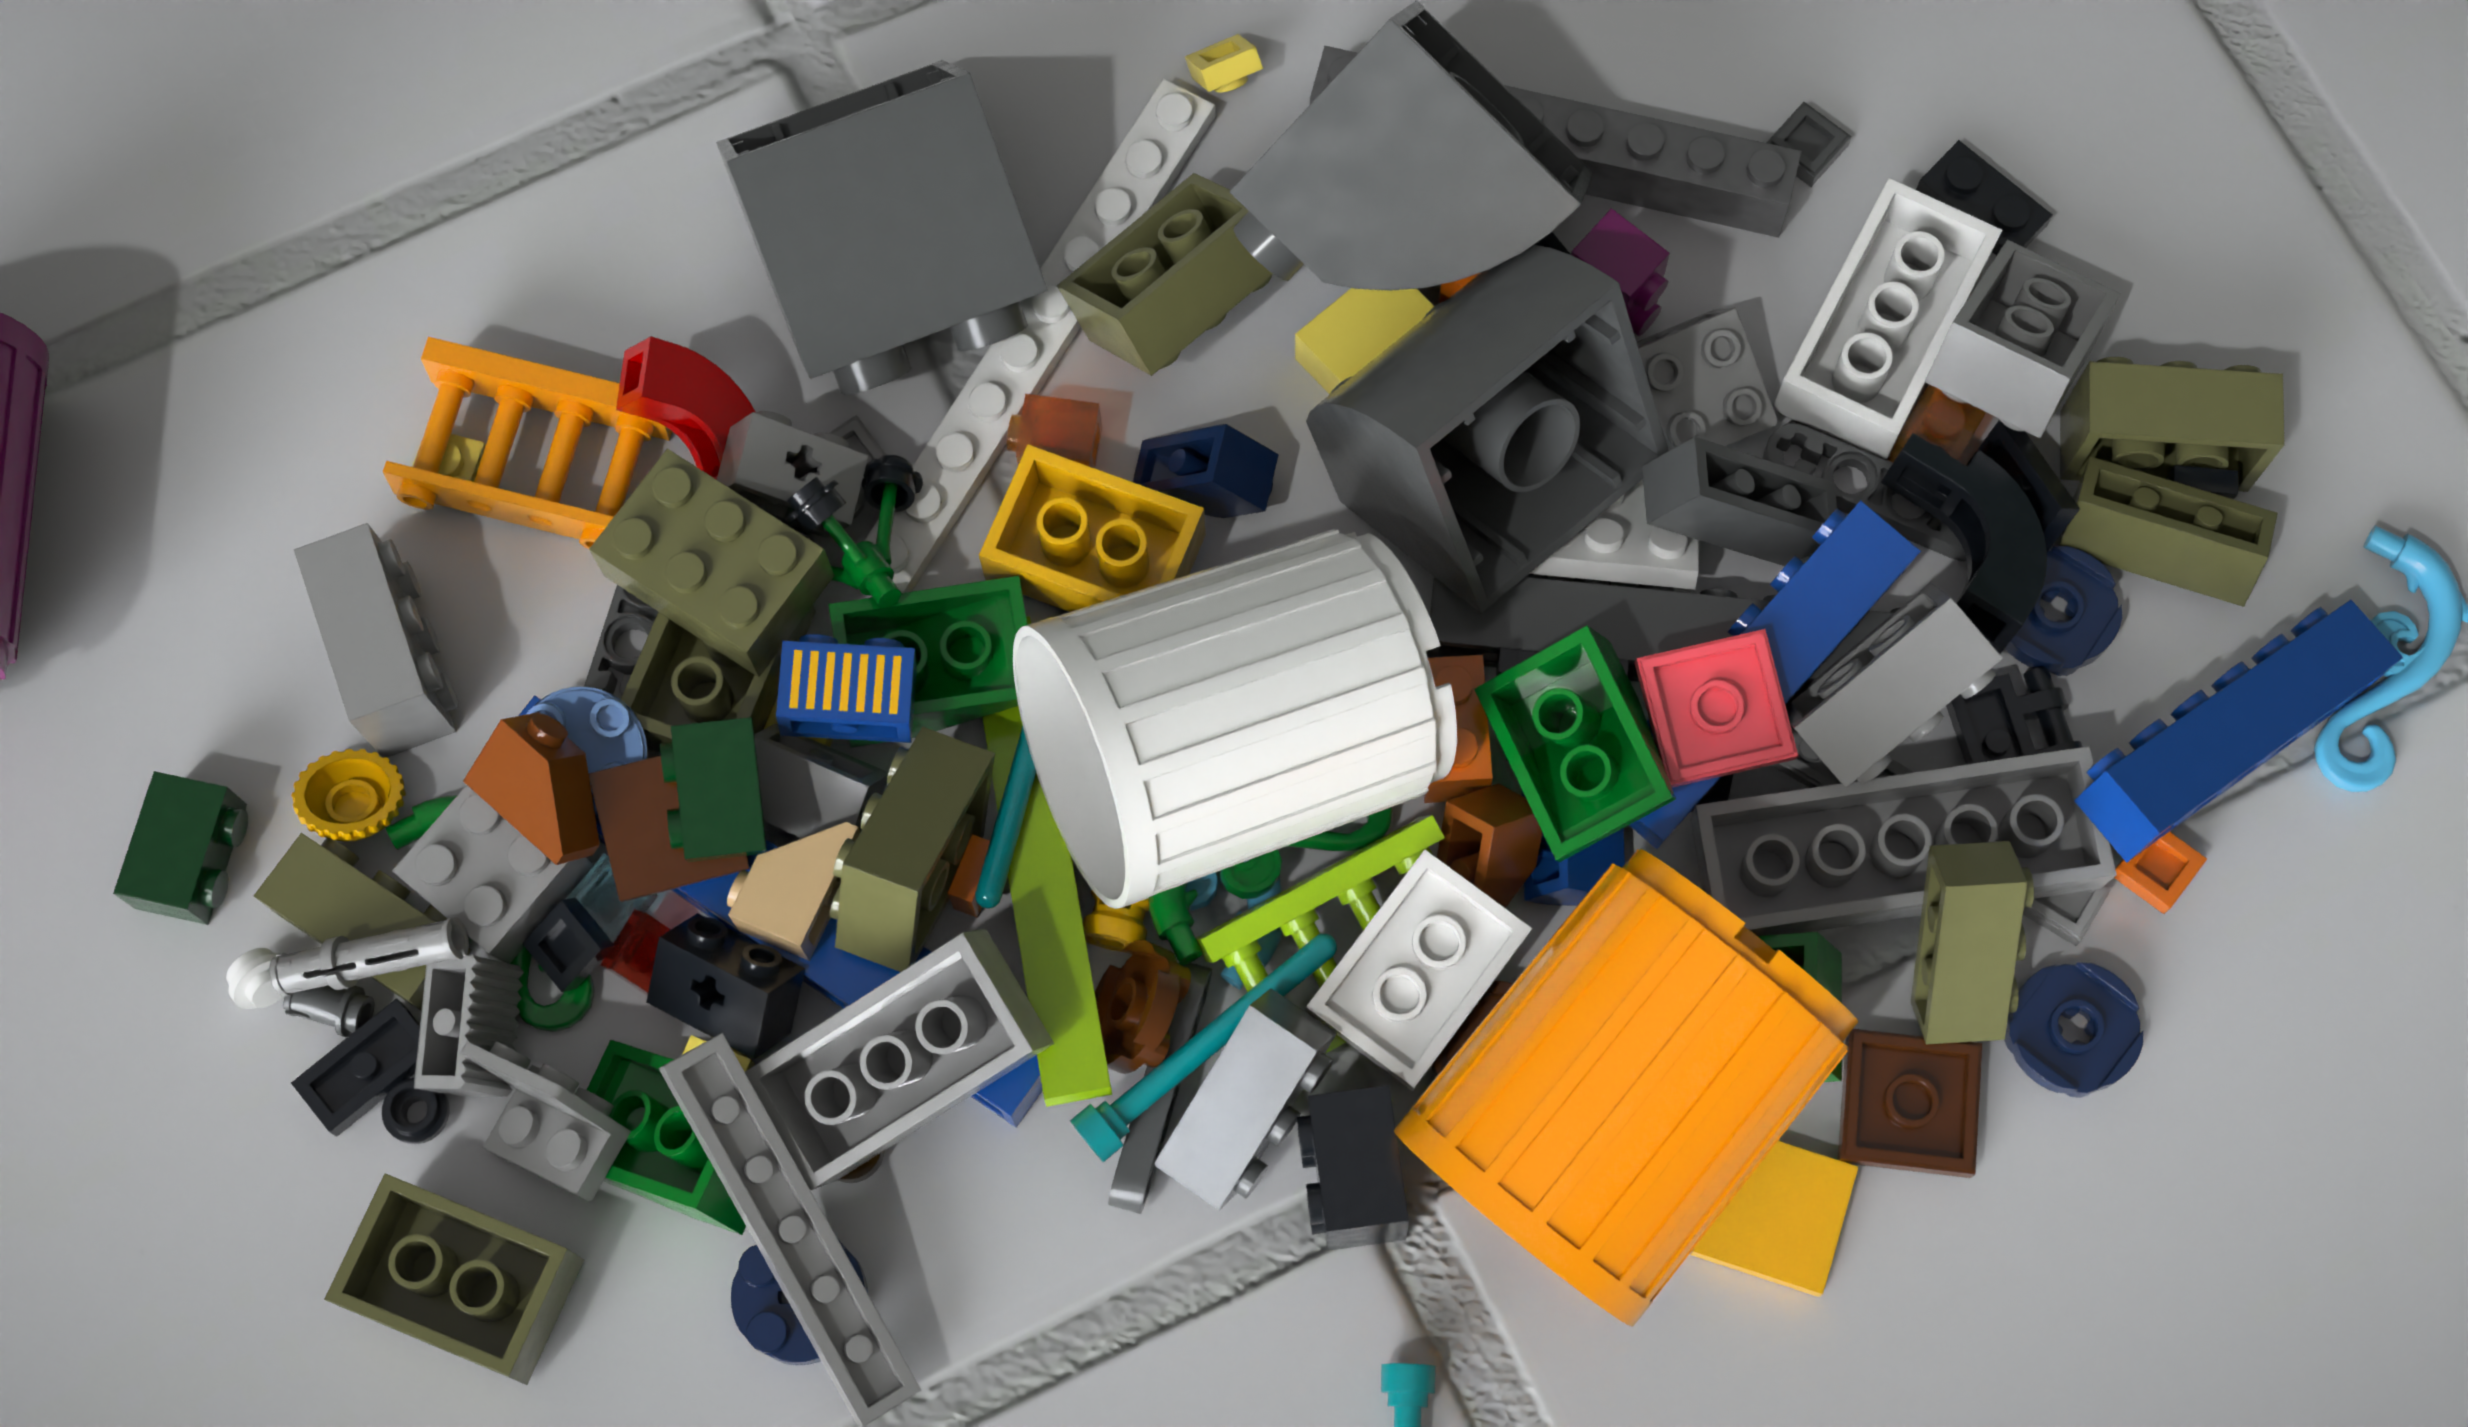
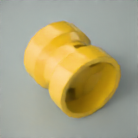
M1091 889V895L1095 903L1093 912L1084 917L1083 926L1086 942L1104 949L1124 952L1122 950L1130 943L1137 940H1146L1147 929L1143 925L1145 913L1149 911V898L1114 909L1106 905Z

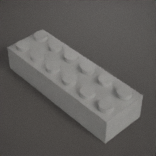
M2090 746L1874 778L1862 785L1858 781H1854L1847 788L1840 783L1700 804L1695 806L1690 819L1702 890L1746 923L1744 926L1756 936L1805 933L1920 916L1929 847L1931 845L2010 841L2021 868L2028 867L2031 871L2034 884V899L2101 889L2117 874L2109 841L2074 801L2094 782L2086 773L2094 765Z

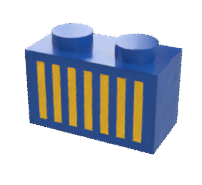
M820 634L801 636L799 642L782 641L776 709L780 735L911 743L917 675L915 648H904L901 642L887 638L869 639L865 641L864 645L838 644L837 639Z

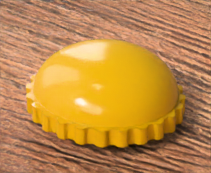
M346 749L343 752L333 751L329 756H320L317 762L309 763L307 770L299 773V780L293 784L295 791L292 792L291 797L294 802V811L298 815L300 823L306 824L310 832L315 831L320 837L331 838L336 841L362 840L380 832L391 823L394 817L399 815L398 809L403 807V796L406 795L402 775L399 774L397 766L395 764L392 765L389 758L380 757L377 752L369 753L365 749H359L358 751Z

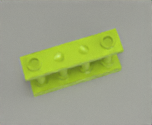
M1427 815L1415 819L1196 937L1203 951L1202 955L1205 961L1214 963L1223 959L1227 968L1234 966L1248 992L1268 976L1257 955L1262 950L1257 939L1280 927L1285 937L1292 935L1300 950L1310 940L1320 934L1315 924V921L1320 919L1315 908L1335 897L1339 898L1342 906L1349 903L1364 931L1380 909L1372 893L1377 888L1372 877L1394 865L1399 875L1407 874L1424 850L1433 855L1429 846L1445 838L1434 816ZM1333 957L1312 973L1319 988H1321L1337 966ZM1336 1035L1326 1053L1341 1046L1346 1041Z

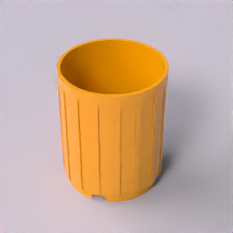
M1637 849L1622 868L1614 863L1609 866L1393 1130L1397 1137L1419 1159L1507 1235L1598 1306L1631 1327L1637 1323L1653 1303L1655 1297L1848 1052V1047L1843 1041L1858 1023L1857 1018L1836 997L1779 949L1777 951L1772 949L1744 926L1746 923L1679 872L1643 849Z

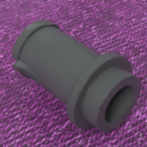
M328 985L284 996L283 1009H286V1015L299 1016L333 1026L337 1035L343 1037L350 1036L373 1017L375 1007L373 997L365 995L364 989L359 986L350 987L348 990H335Z

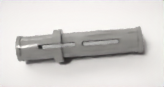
M450 917L444 921L394 930L355 940H349L344 936L329 938L323 942L321 947L289 954L282 953L273 957L269 967L271 982L276 992L282 996H289L295 992L328 985L332 989L341 990L355 986L358 979L403 971L447 960H460L468 953L469 940L467 930L459 918Z

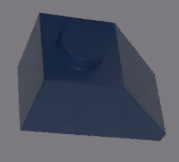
M1221 424L1142 440L1132 482L1204 508V514L1208 516L1229 518L1265 512L1273 488V477L1279 454L1228 424Z

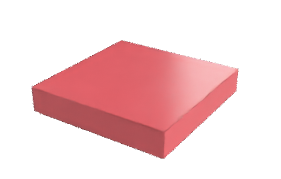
M1766 629L1636 658L1635 667L1653 738L1672 788L1795 760L1798 757Z

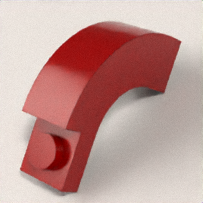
M650 336L624 351L616 410L658 422L672 430L688 447L696 467L717 480L730 427L752 412H755L746 395L731 377L716 364L699 353L681 345Z

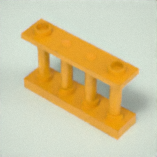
M428 336L421 361L431 383H434L439 390L413 467L386 461L383 474L393 493L397 495V499L409 506L431 510L434 508V504L579 539V543L589 549L624 505L643 442L650 441L651 437L670 441L672 430L658 422L617 411L616 405L620 383ZM471 393L492 397L499 404L474 482L438 473L463 397H470ZM531 407L554 412L555 416L559 418L534 497L499 488L523 412H529ZM591 422L615 427L616 432L619 433L595 512L559 503L583 427L590 426Z

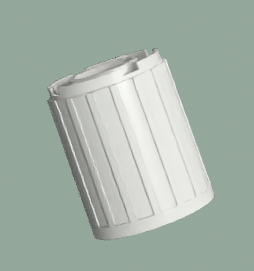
M1337 529L1325 531L1023 626L1017 631L1014 639L1013 673L1017 701L1025 737L1042 791L1077 868L1098 898L1114 909L1145 900L1163 891L1423 796L1429 791L1428 786L1430 783L1441 780L1448 775L1456 755L1457 720L1452 686L1450 683L1435 687L1426 651L1441 646L1423 600L1405 568L1393 552L1380 539L1370 533L1357 537L1355 532L1344 535L1339 533Z

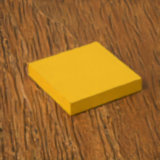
M1777 1141L1691 1251L1690 1255L1820 1297L1824 1293L1858 1166Z

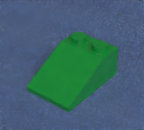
M1019 576L901 593L897 603L888 608L879 607L873 597L828 604L833 638L838 640V644L864 645L865 641L869 639L887 638L901 642L904 648H915L917 675L912 738H916L922 727L939 731L1018 706L1013 673V645L1017 631L1027 625ZM849 740L851 748L885 743V741Z
M1588 625L1474 689L1556 861L1562 862L1676 800L1638 696L1611 642Z
M610 1040L587 1091L614 1105L609 1117L631 1132L603 1181L694 1219L743 1235L746 1228L744 1221L658 1069L674 1059Z

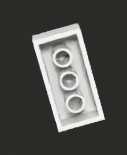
M1888 178L1783 379L1773 406L1774 411L1816 431L1887 460L1926 383L1925 379L1950 326L1970 297L2002 229Z

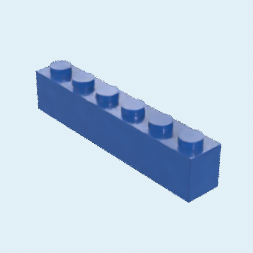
M1862 501L1847 516L1837 508L1812 536V539L1820 544L1819 548L1805 563L1797 556H1794L1770 583V586L1778 592L1777 595L1763 610L1752 603L1727 632L1731 636L1766 629L1785 705L1921 552ZM1648 719V720H1647V723H1648V726H1649L1650 731H1651V734H1652L1650 722H1649V719ZM1721 777L1673 787L1676 800L1633 822L1629 826L1655 849H1658Z
M2351 599L2330 614L2320 606L2291 629L2292 634L2296 637L2289 642L2283 634L2278 635L2252 656L2251 659L2256 663V666L2252 669H2249L2243 661L2239 662L2211 685L2217 692L2209 698L2202 689L2170 714L2176 722L2167 726L2161 718L2157 719L2129 742L2130 746L2134 749L2133 752L2125 756L2119 748H2116L2086 772L2094 782L2074 801L2126 863L2367 690L2403 659L2402 655Z

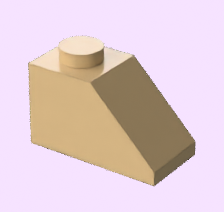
M844 822L757 855L750 871L742 870L737 875L727 897V906L731 908L728 916L736 928L745 934L810 961L831 918V905L836 891L841 884V878L833 874L837 855L847 838L853 840L858 838L860 834L859 828Z

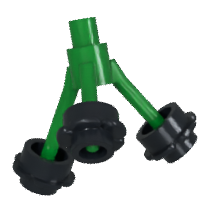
M885 455L868 462L861 483L865 490L864 496L867 502L872 507L880 510L876 544L870 541L854 542L832 515L846 504V501L834 488L839 484L836 480H832L824 486L819 478L815 477L787 500L795 510L787 516L786 520L788 523L794 520L806 535L819 524H822L845 553L841 560L843 568L831 566L835 575L831 581L845 583L855 589H859L864 595H871L881 608L893 606L901 597V591L893 582L894 571L890 567L892 562L890 542L894 512L908 509L914 502L915 494L919 493L923 486L922 475L917 471H913L914 467L910 462L897 455Z

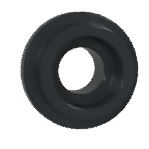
M415 1078L405 1079L394 1086L386 1095L382 1105V1120L385 1128L393 1137L407 1144H421L435 1138L444 1129L450 1112L449 1101L445 1093L414 1089ZM418 1101L426 1102L428 1110L424 1119L417 1123H410L407 1118L410 1106Z

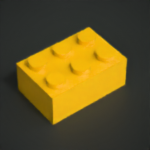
M1027 444L979 553L985 581L1019 576L1022 595L1072 612L1190 574L1206 536L1204 508Z

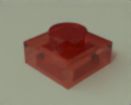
M634 909L614 942L615 947L604 958L601 966L648 996L659 937L671 929L649 914Z

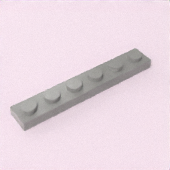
M724 1034L716 1035L658 1068L857 1426L864 1427L922 1391Z

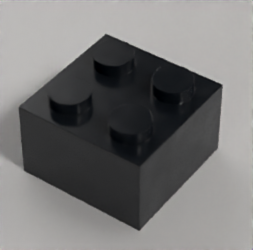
M1389 1085L1308 1096L1309 1115L1297 1117L1302 1167H1316L1318 1182L1306 1184L1312 1235L1325 1233L1327 1251L1406 1240L1409 1217L1397 1135L1393 1131L1395 1129V1121Z

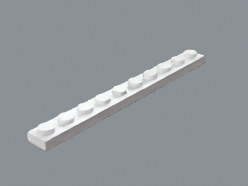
M1163 78L1040 270L1048 291L1020 301L1028 326L1023 331L1007 339L991 344L914 463L913 471H917L922 475L923 486L921 491L915 494L914 502L908 509L894 512L890 542L892 560L890 567L894 571L893 582L901 593L913 591L1081 328L1057 285L1164 198L1216 116L1215 104ZM879 519L865 541L876 544Z

